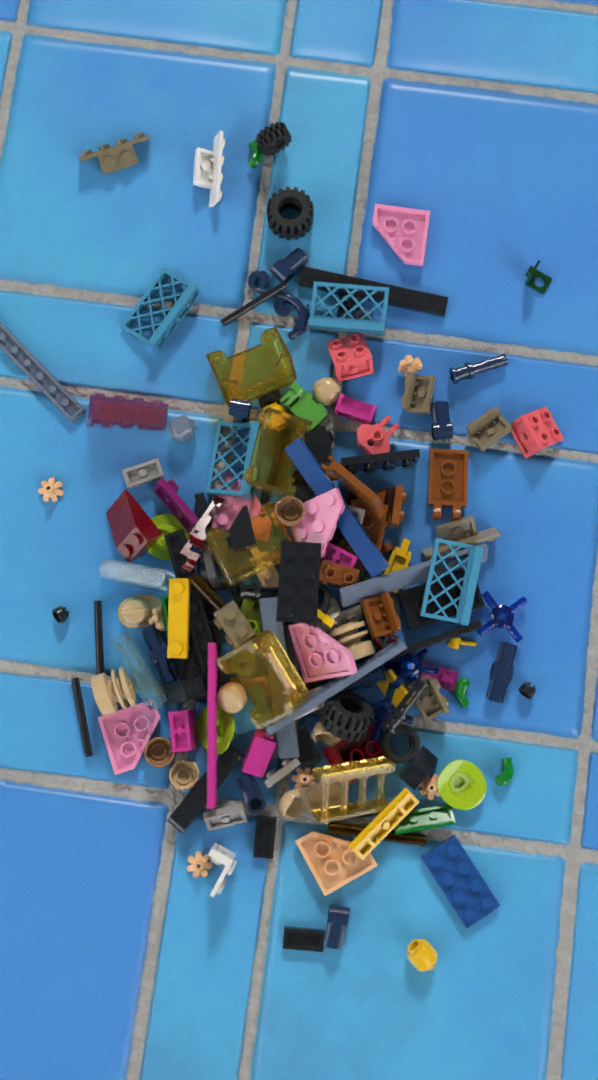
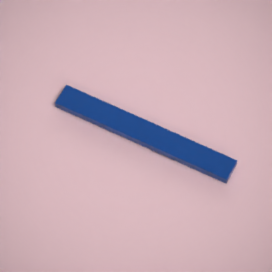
M297 438L284 449L316 497L336 488L302 438ZM343 499L345 509L340 514L336 525L369 574L374 578L390 565Z

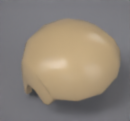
M327 377L317 380L312 389L315 402L321 403L323 406L335 404L341 394L338 382Z
M228 682L223 685L217 694L219 707L227 713H237L242 710L248 700L245 686L238 682Z
M320 721L315 724L311 738L316 743L321 741L331 745L341 741L340 738L328 733L325 730L326 728L322 727Z
M186 759L174 763L169 773L171 784L183 791L193 788L199 781L200 776L197 764Z
M293 789L286 792L279 802L280 813L285 818L290 817L291 819H296L302 814L301 808L304 805L300 790Z

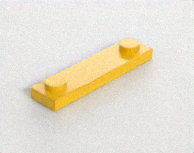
M169 578L167 658L188 659L189 578Z
M405 787L348 846L363 860L419 803L418 799Z

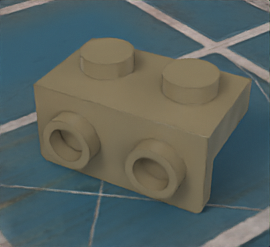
M408 372V377L405 379V393L401 398L402 408L407 413L430 415L436 377L416 375L414 372Z
M495 406L487 410L477 420L472 421L466 427L468 438L483 452L513 431V428L500 415L499 408Z
M234 600L214 613L216 618L213 621L219 630L221 628L224 629L227 634L224 637L230 646L234 645L237 648L256 634Z
M428 675L420 678L428 684V687L415 703L423 721L428 722L442 713L446 715L450 713L448 709L449 703L446 697L441 695L439 691L441 687L438 681ZM416 681L406 686L408 691L412 688Z
M338 777L299 789L304 805L301 808L302 813H309V816L321 813L320 809L326 807L328 810L339 807L338 803L345 801Z

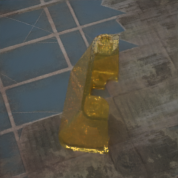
M276 326L261 334L260 345L228 358L223 351L219 350L206 354L208 363L228 407H230L232 398L250 402L257 399L258 396L273 392V389H282L295 382L297 375L292 356Z
M269 407L259 414L258 423L260 424L249 468L244 473V479L246 484L276 497H293L296 487L292 486L291 483L295 482V478H292L295 465L284 449L297 438H302L305 441L304 433L305 431H310L312 421Z
M268 502L262 505L259 515L250 518L257 543L256 548L234 553L232 548H228L226 537L229 536V529L224 531L216 527L207 532L206 541L227 585H234L280 563L281 541L295 542L288 527L280 523L276 518L275 502Z
M270 630L259 633L216 659L222 672L226 674L235 672L253 702L254 707L250 710V719L257 730L294 713L308 699L306 686L276 636Z

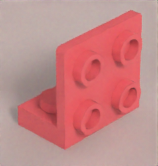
M362 333L326 342L334 363L337 382L374 373L372 355Z
M547 407L524 414L511 423L513 428L511 433L525 459L546 447L564 440Z

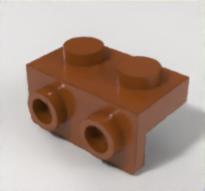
M396 485L395 488L384 487L382 490L388 494L385 505L390 506L386 524L388 527L397 528L399 522H403L404 511H401V505L406 502L407 492H403L404 486Z
M322 560L319 582L325 585L333 583L338 588H344L357 583L360 571L352 567Z
M384 592L381 596L364 599L360 602L372 639L393 635L401 629L400 618L395 612L394 601L390 597L389 592Z

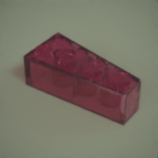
M95 393L90 395L86 427H93V424L97 423L102 425L103 428H110V426L116 424L122 429L134 428V425H136L138 429L164 431L167 426L168 404H164L161 400L147 402L142 398L130 400L125 399L124 396L116 395L112 398L106 397L105 394Z

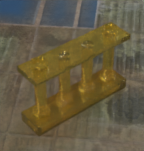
M384 756L313 768L312 777L322 786L321 809L312 810L311 814L319 823L327 824L335 820L371 813H381L391 803L384 797L385 775L395 772V763ZM377 775L376 799L366 800L367 778ZM359 778L358 802L348 804L349 781ZM334 782H340V805L329 807L330 785Z

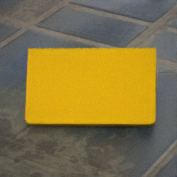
M389 669L385 672L387 680H381L375 684L392 707L396 708L408 691L392 669Z

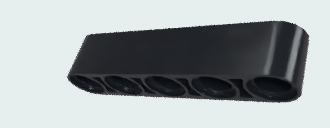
M231 744L224 753L219 754L217 757V789L244 756ZM207 771L167 820L168 823L182 834L207 803Z

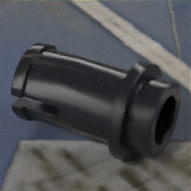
M355 297L358 302L361 301V298ZM347 299L342 303L347 310L357 305L353 299ZM339 306V312L345 311L341 306Z
M273 389V392L258 396L257 398L261 408L275 402L279 404L282 397L279 389Z

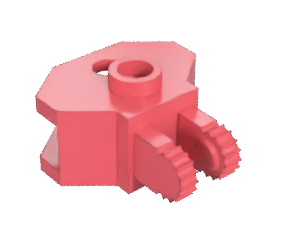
M389 415L379 424H362L357 428V446L367 455L390 452L389 440L400 426L396 423L387 432L383 427L390 422L391 417Z

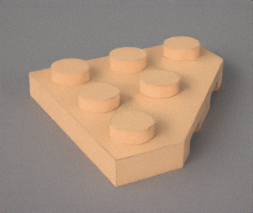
M313 830L295 840L324 896L378 866L371 852L362 860L348 846L351 841Z

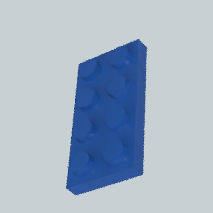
M452 835L421 856L466 928H469L500 906L455 835Z

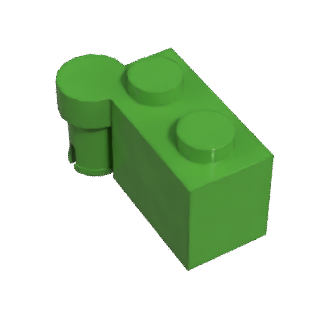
M294 382L289 387L290 390L280 399V402L294 419L308 432H311L327 419V409L321 403L317 404L312 400L313 396Z

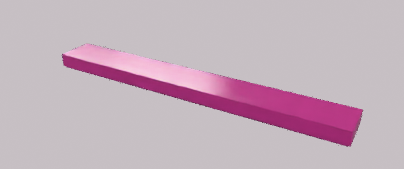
M208 643L207 808H215L217 805V643Z

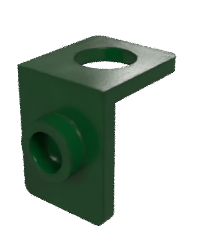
M538 260L535 266H530L525 274L528 278L524 285L544 294L552 278L536 270L541 262ZM538 277L543 278L545 285L538 287L535 285L534 280Z

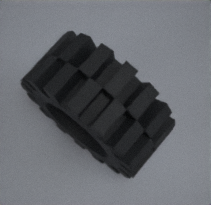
M276 122L275 125L271 123L269 127L266 126L264 130L261 129L256 137V142L261 152L266 156L274 155L275 152L279 153L281 149H285V146H289V143L292 141V137L283 122Z

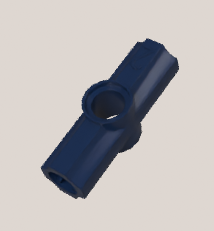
M155 624L142 629V636L149 649L147 650L152 664L156 666L163 685L179 679L172 661L173 658H167L168 645L164 642L160 630L156 628Z
M500 642L496 659L490 669V683L485 699L503 704L507 686L513 676L516 645Z

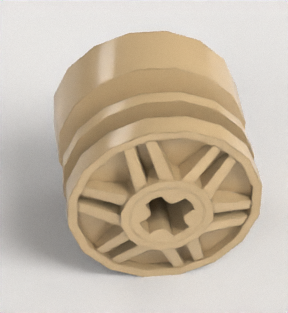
M365 621L350 622L336 627L328 633L330 637H336L337 642L352 652L354 661L376 653L372 640L362 641L361 639L369 633L368 630L358 631L359 628L366 626Z
M125 666L119 667V674L116 669L111 670V680L106 673L91 677L95 701L103 716L116 713L118 711L117 702L120 703L123 709L128 708V702L131 707L138 704L134 680Z

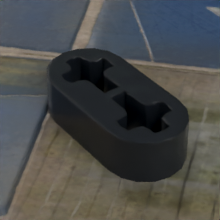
M204 492L194 494L199 520L208 508ZM210 522L208 523L206 528H211Z

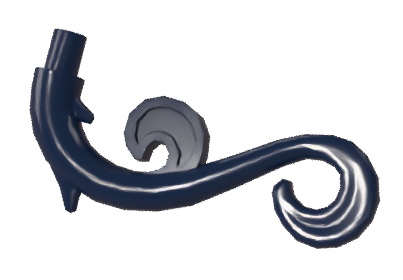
M256 270L248 277V285L252 291L262 295L268 290L258 288L255 285V281L263 279L265 282L264 287L267 288L270 284V278L267 272ZM280 292L273 296L277 298L273 305L275 313L281 317L287 316L290 313L289 304H291L298 314V319H294L295 325L292 327L293 330L287 335L290 340H293L297 335H301L307 326L309 304L304 307L303 303L295 296L286 292Z

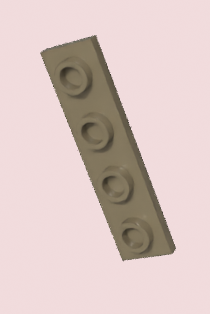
M143 132L134 135V140L128 142L124 138L116 141L117 145L110 147L109 144L98 147L99 151L92 153L91 149L81 152L82 156L78 159L83 161L97 156L103 174L117 171L139 163L133 144L148 140L150 137L149 135L145 136Z
M472 515L435 527L437 537L440 539L475 546L477 543L491 542L496 537L501 536L495 527L477 532ZM439 543L438 552L440 555L451 551L447 544ZM433 547L421 550L424 557L431 560Z

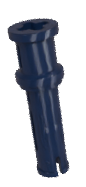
M501 354L474 364L467 362L464 366L449 368L450 378L453 384H457L458 381L467 378L470 380L476 374L508 365V360L504 359L506 358L505 354Z
M378 666L342 690L351 692L364 686L369 688L371 684L381 680L386 681V675L382 666Z

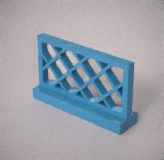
M163 268L120 327L159 353L202 293L196 284L189 283ZM166 275L169 276L172 283L162 285L163 278ZM184 285L187 287L183 293H176L177 286ZM173 288L174 295L164 297L163 290ZM160 291L161 298L151 300L152 293ZM175 299V305L172 308L166 309L165 301ZM162 302L163 310L153 312L152 304ZM149 305L150 313L140 315L141 308ZM164 314V320L161 323L155 324L154 316ZM151 317L152 325L142 327L141 319ZM138 320L139 328L130 329L128 327L132 321ZM153 329V335L149 340L146 339L143 331Z
M314 281L308 326L310 329L385 335L389 287ZM318 287H325L330 293L321 299L317 295ZM339 289H345L348 295L340 301L334 293ZM358 290L364 291L367 295L360 302L353 296ZM376 292H385L384 299L377 304L372 296ZM332 295L338 303L329 309L324 301ZM351 297L357 305L348 311L342 303ZM370 298L375 307L367 313L361 305ZM322 304L327 312L322 316H316L315 309ZM339 306L346 312L341 318L335 317L332 313ZM360 307L365 315L360 319H354L351 313ZM379 309L382 313V321H374L370 314Z
M218 421L206 494L245 497L246 500L254 499L265 431L261 421H254L253 424ZM222 427L231 428L233 431L225 438L221 434ZM243 429H250V434L244 439L238 434ZM236 435L241 441L234 447H231L227 441ZM226 443L230 450L221 456L218 452L219 447ZM244 444L247 452L240 457L236 450ZM234 453L238 459L229 465L225 458ZM223 461L227 467L220 473H217L215 467ZM241 462L244 465V470L237 475L232 468ZM231 471L235 477L226 483L222 476ZM218 479L224 484L219 489H212V484ZM238 480L241 483L240 491H232L229 486Z
M435 538L420 616L469 625L484 547ZM439 543L447 544L451 550L443 557L438 552ZM461 547L469 548L468 557L461 561L456 551ZM454 554L459 563L449 569L444 559ZM439 562H442L447 571L437 576L434 567ZM461 565L465 571L464 576L457 580L451 571ZM449 573L455 582L445 588L440 579ZM438 581L443 590L434 596L430 591V587ZM457 585L461 590L460 596L453 600L448 590ZM446 593L451 602L441 607L436 598ZM434 600L439 610L433 614L426 613L427 604ZM452 604L457 610L455 618L448 617L444 612Z

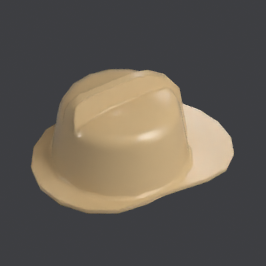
M153 595L127 598L118 607L117 615L119 621L128 628L150 626L148 619L154 616L152 609L161 606L162 602Z

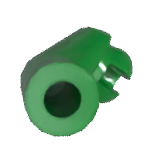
M256 140L248 145L252 151L251 158L248 160L251 168L259 166L264 157Z
M466 677L456 681L453 691L461 708L470 704L465 695L467 687L470 686V681Z
M511 757L502 758L503 772L495 777V783L498 786L508 785L514 776Z

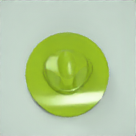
M169 514L157 515L151 520L163 535L148 552L156 558L171 560L164 535L183 529L188 542L190 533L187 532L175 516Z
M217 705V754H222L227 750L235 736V722L231 713L225 712ZM208 706L201 711L196 724L198 739L206 750Z
M460 759L450 762L440 772L437 780V789L441 798L448 805L459 810L475 808L482 802L486 794L487 786L484 775L477 766L467 760Z

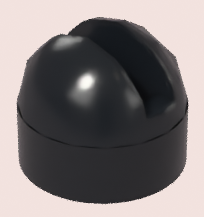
M63 606L52 610L53 617L59 624L66 621L69 617V611H66L67 608Z
M524 682L518 689L519 693L527 699H532L536 692L535 685L530 686L531 682Z

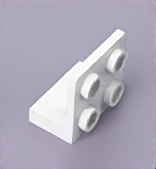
M216 842L208 856L211 857L210 860L216 865L221 866L223 864L225 867L212 889L211 897H214L216 893H221L227 881L224 878L225 875L230 876L237 862L234 860L236 856L234 852Z

